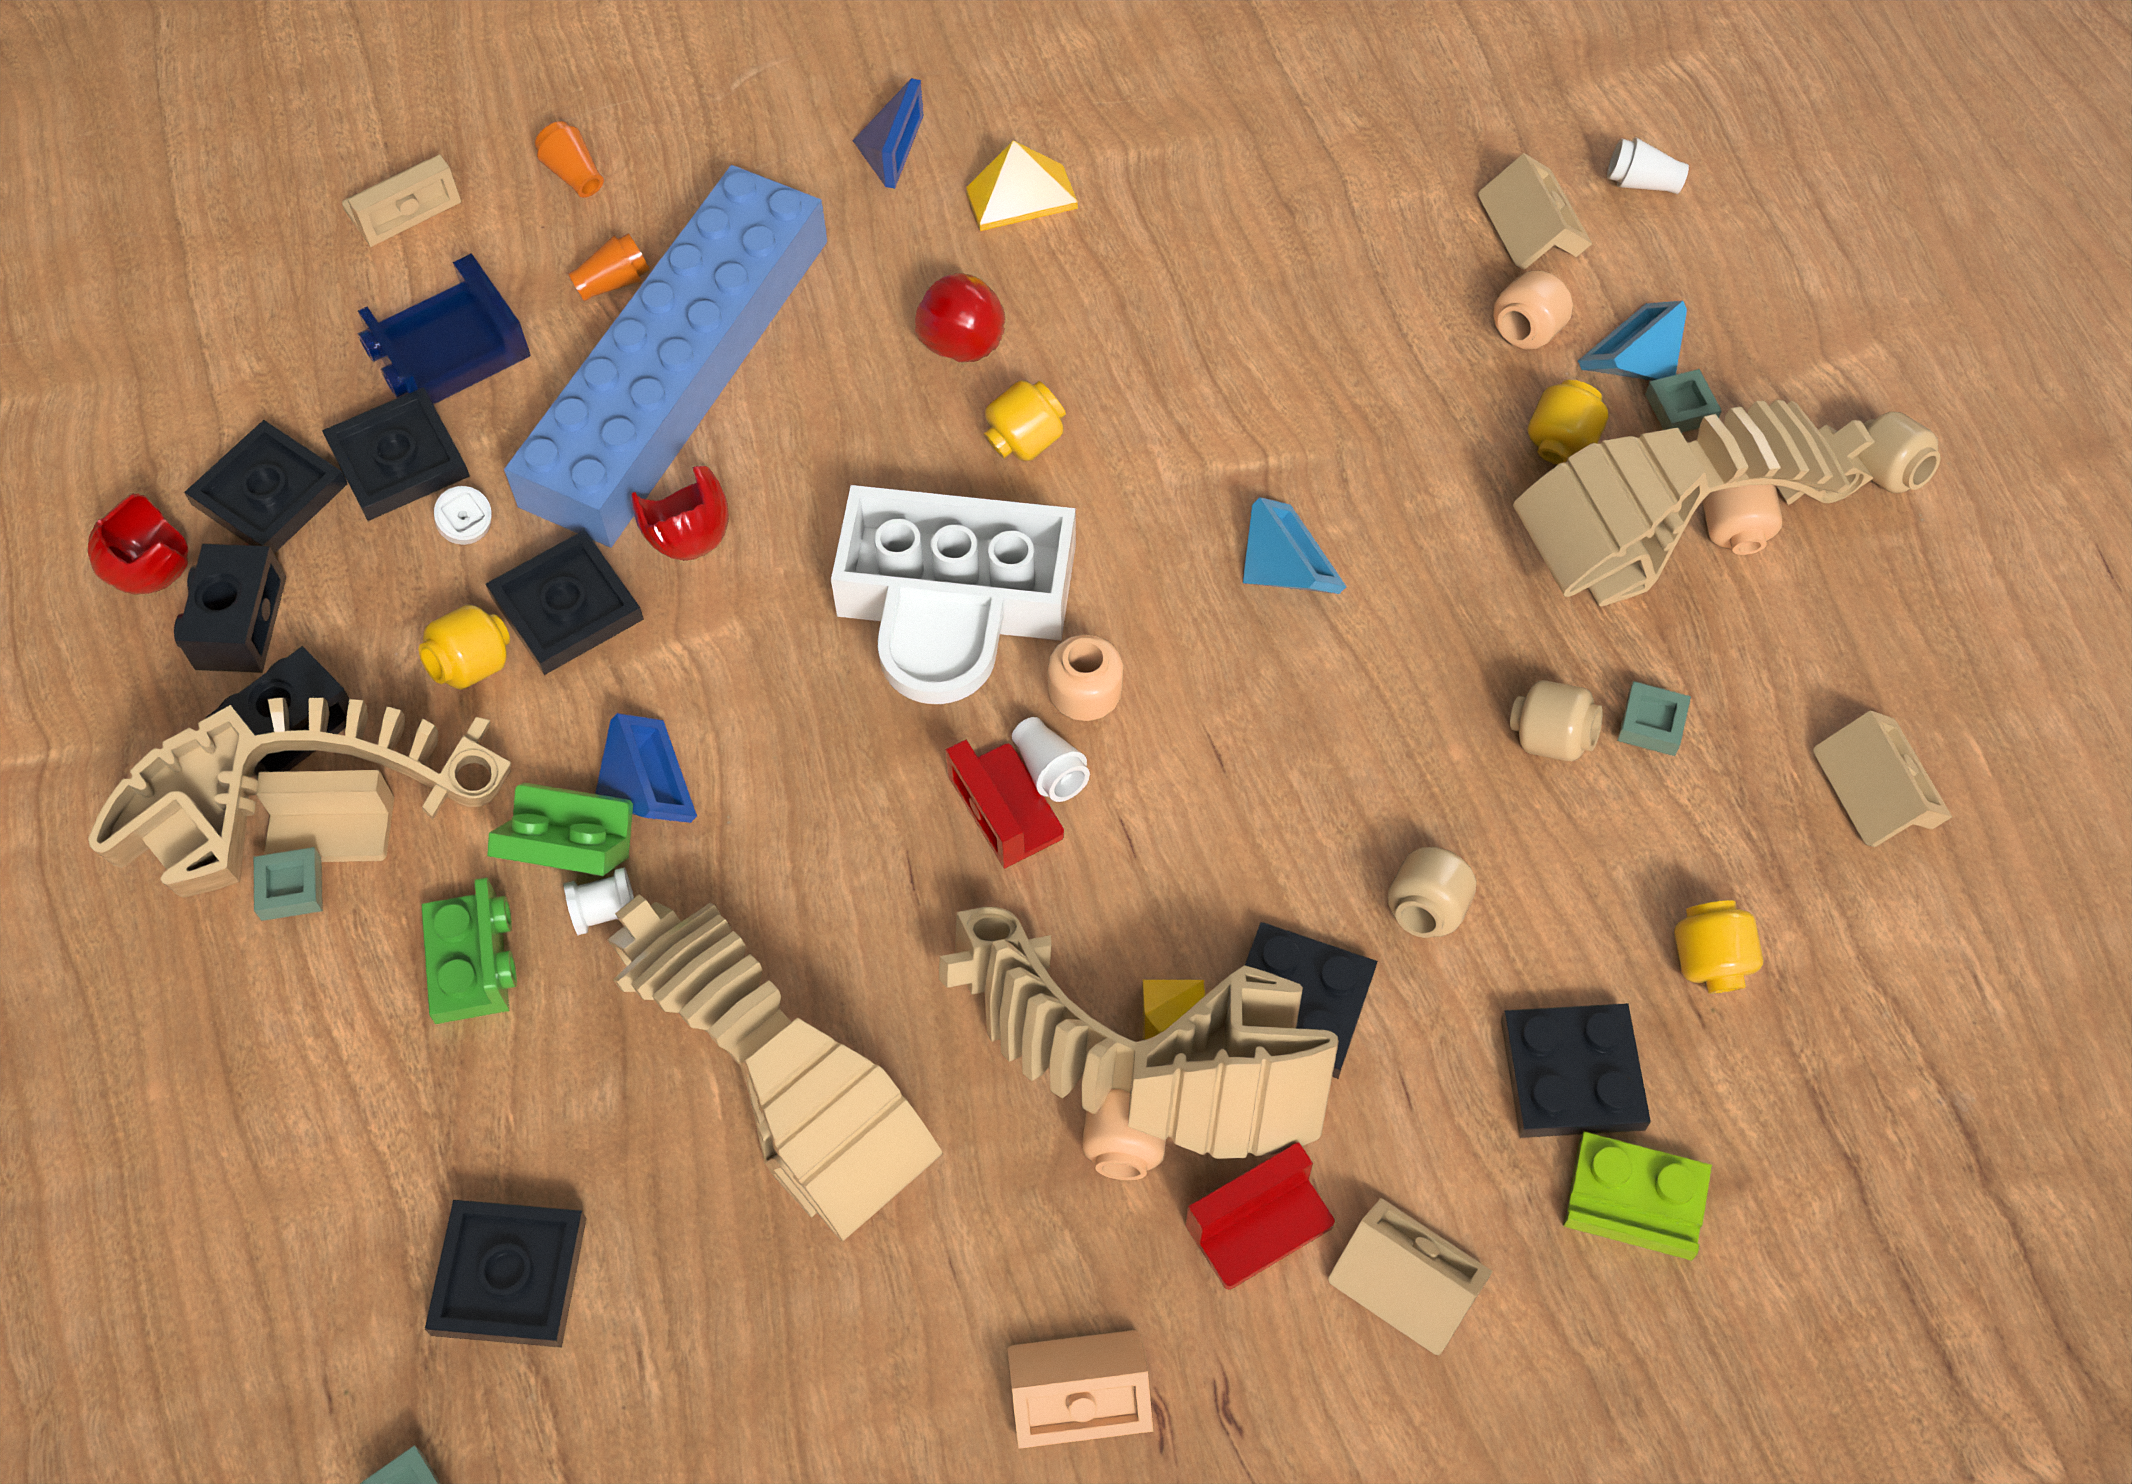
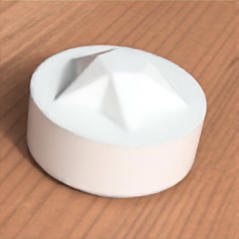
M457 486L446 490L440 495L435 504L434 520L436 528L446 540L455 544L467 545L479 541L488 532L491 524V507L487 498L478 490L467 486Z

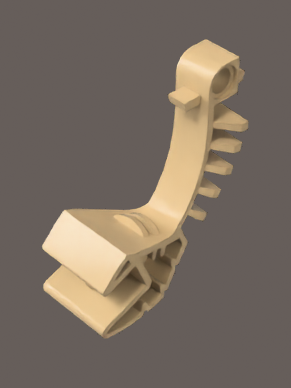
M1775 400L1770 406L1765 401H1756L1748 409V414L1742 407L1730 408L1725 415L1724 424L1716 414L1704 416L1696 441L1687 443L1679 428L1645 433L1639 438L1628 436L1605 440L1601 444H1590L1570 456L1566 463H1560L1542 476L1514 501L1513 507L1563 595L1570 597L1588 588L1598 606L1602 607L1647 592L1654 585L1691 516L1709 493L1732 487L1770 484L1777 487L1788 506L1804 494L1822 503L1837 502L1854 493L1874 478L1857 455L1875 441L1861 421L1852 420L1839 431L1827 424L1818 430L1798 404L1793 401L1786 404L1785 401Z
M284 698L268 699L274 732L256 736L232 706L229 705L198 722L199 730L195 731L188 728L163 741L162 749L154 748L130 770L132 774L131 779L123 778L108 797L97 816L88 841L90 847L113 866L120 868L127 866L146 850L150 849L167 869L160 878L162 883L178 896L185 898L240 882L247 816L254 815L256 802L250 800L249 796L257 794L259 781L251 777L256 765L266 754L285 750H320L353 755L384 765L432 788L422 806L423 811L432 820L447 797L468 807H480L491 802L510 774L511 762L479 745L490 726V720L479 717L475 718L439 774L424 765L437 746L438 730L434 724L423 718L417 730L409 757L394 751L405 729V715L399 709L386 707L377 745L362 740L368 720L367 706L363 700L349 699L345 736L326 733L329 708L325 698H309V730L289 731V710ZM470 763L483 765L491 774L490 782L480 790L470 791L464 789L456 780L457 773L463 766Z
M639 894L615 913L624 927L607 940L627 966L613 979L616 985L623 992H636L644 1000H655L658 1006L665 1012L679 1013L691 1028L705 1030L719 1047L725 1049L740 1065L750 1096L764 1163L771 1174L811 1218L818 1213L841 1241L848 1238L943 1154L907 1099L901 1095V1091L883 1068L873 1064L870 1060L845 1045L837 1043L833 1038L801 1019L796 1018L791 1022L779 1009L781 995L778 988L770 980L759 987L763 970L760 963L751 954L743 958L746 945L738 934L734 931L731 932L732 929L728 922L721 916L714 904H707L681 922L672 909L657 902L650 906L647 900Z
M982 907L957 912L955 953L940 956L939 980L947 988L967 984L971 995L985 992L986 1026L991 1042L1000 1039L1001 1053L1009 1062L1022 1055V1074L1031 1081L1042 1076L1050 1066V1091L1064 1098L1071 1092L1083 1075L1082 1108L1094 1115L1103 1105L1111 1089L1125 1090L1130 1093L1128 1127L1162 1140L1171 1137L1176 1145L1202 1155L1208 1152L1217 1159L1246 1158L1247 1153H1252L1255 1156L1276 1154L1297 1142L1304 1146L1320 1138L1339 1041L1338 1036L1331 1031L1296 1029L1303 990L1300 984L1244 965L1224 979L1165 1031L1150 1039L1134 1042L1116 1034L1091 1018L1074 1004L1052 980L1046 971L1047 968H1050L1051 935L1028 939L1016 916L1003 908Z

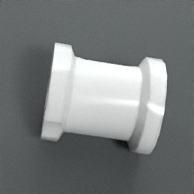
M625 867L616 869L613 877L579 886L574 881L564 883L567 906L577 935L588 933L589 926L618 919L615 913L634 899Z

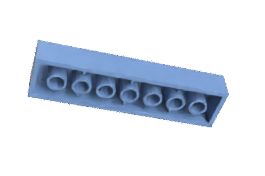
M734 165L728 168L504 468L518 508L575 533L585 530L592 540L612 548L634 516L630 501L631 493L636 492L637 496L643 499L648 497L828 242L821 199Z

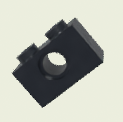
M202 544L197 565L192 566L188 573L187 588L189 594L184 613L177 616L174 624L175 642L182 649L195 670L263 673L287 578L270 546Z
M301 646L287 658L276 661L265 674L242 691L227 697L215 711L206 716L208 718L231 705L255 736L274 732L268 699L284 698L289 710V731L309 730V698H325L329 708L326 733L339 734L346 728L350 698L345 689ZM285 750L266 754L256 765L252 776L258 781L259 772H288L316 750Z

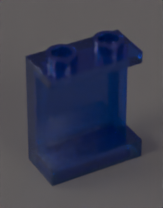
M472 253L453 262L459 284L379 323L368 306L357 311L365 330L357 333L358 338L372 362L382 359L386 365L380 370L396 398L424 387L434 405L531 356L519 320Z

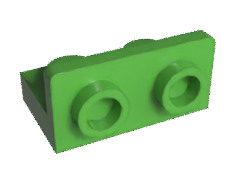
M522 783L515 788L512 819L489 832L487 856L604 876L629 858L633 803L628 799Z
M488 877L475 879V895L422 904L429 1015L435 1024L510 1011L508 988L517 986V973L512 952L510 950L504 951L503 933L512 931V918L507 897L505 895L497 897Z

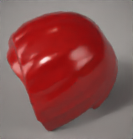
M965 273L948 274L935 281L926 291L923 300L916 310L915 333L919 341L939 356L952 358L961 363L976 362L983 357H987L992 350H996L999 346L1005 330L1004 308L995 292L983 280Z
M694 466L693 472L697 483L684 487L662 500L643 499L637 496L636 492L630 495L632 510L638 528L648 543L665 556L683 561L695 560L714 550L725 536L729 522L726 495L718 479L707 466Z
M139 493L130 494L109 511L104 518L98 519L88 538L87 552L94 573L106 584L112 585L117 590L125 593L139 595L163 590L180 578L188 566V545L185 538L169 524L160 510L145 495H140Z

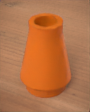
M558 121L549 124L538 134L535 140V147L538 150V160L571 186L582 198L592 196L600 190L604 183V178L597 170L578 128L569 126L564 121Z
M628 233L619 239L614 235L583 264L568 273L585 302L593 296L641 282L639 276L650 271V268Z

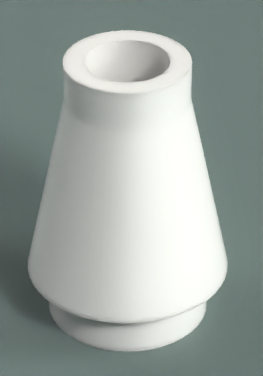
M1637 137L1632 141L1621 138L1611 157L1607 178L1617 181V186L1622 188L1659 190L1679 194L1685 183L1689 165L1675 160Z
M1038 717L1027 718L1016 726L1012 733V740L1021 752L1037 791L1043 796H1049L1056 802L1066 801L1077 795L1085 787L1090 776V772L1086 767L1087 759L1085 755L1046 727Z

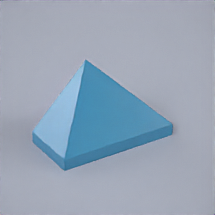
M1684 301L1646 303L1578 360L1581 369L1651 381L1676 375L1687 314Z
M1261 497L1252 504L1243 583L1340 594L1347 587L1291 504Z

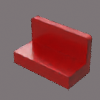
M967 739L945 749L948 777L1004 869L1063 840L1064 828L1045 797L1037 791L1030 773L1011 744L1001 745L977 757Z
M1299 1142L1188 1206L1186 1228L1224 1288L1228 1290L1235 1288L1333 1229L1335 1219L1309 1181L1313 1162Z

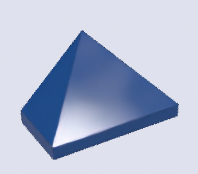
M911 78L853 140L884 186L888 188H896L924 116L921 80Z
M617 713L610 720L595 794L628 799L633 803L632 814L643 818L691 823L697 817L664 720Z

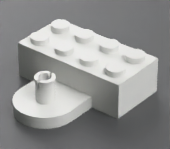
M851 485L831 577L837 617L881 621L878 635L881 669L890 685L900 694L914 701L927 704H945L961 700L978 690L990 676L996 660L1000 634L1062 640L1076 547V508Z

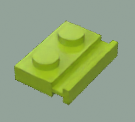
M1583 1132L1578 1143L1568 1197L1569 1204L1563 1227L1692 1261L1699 1251L1700 1244H1698L1700 1228L1703 1225L1712 1165Z

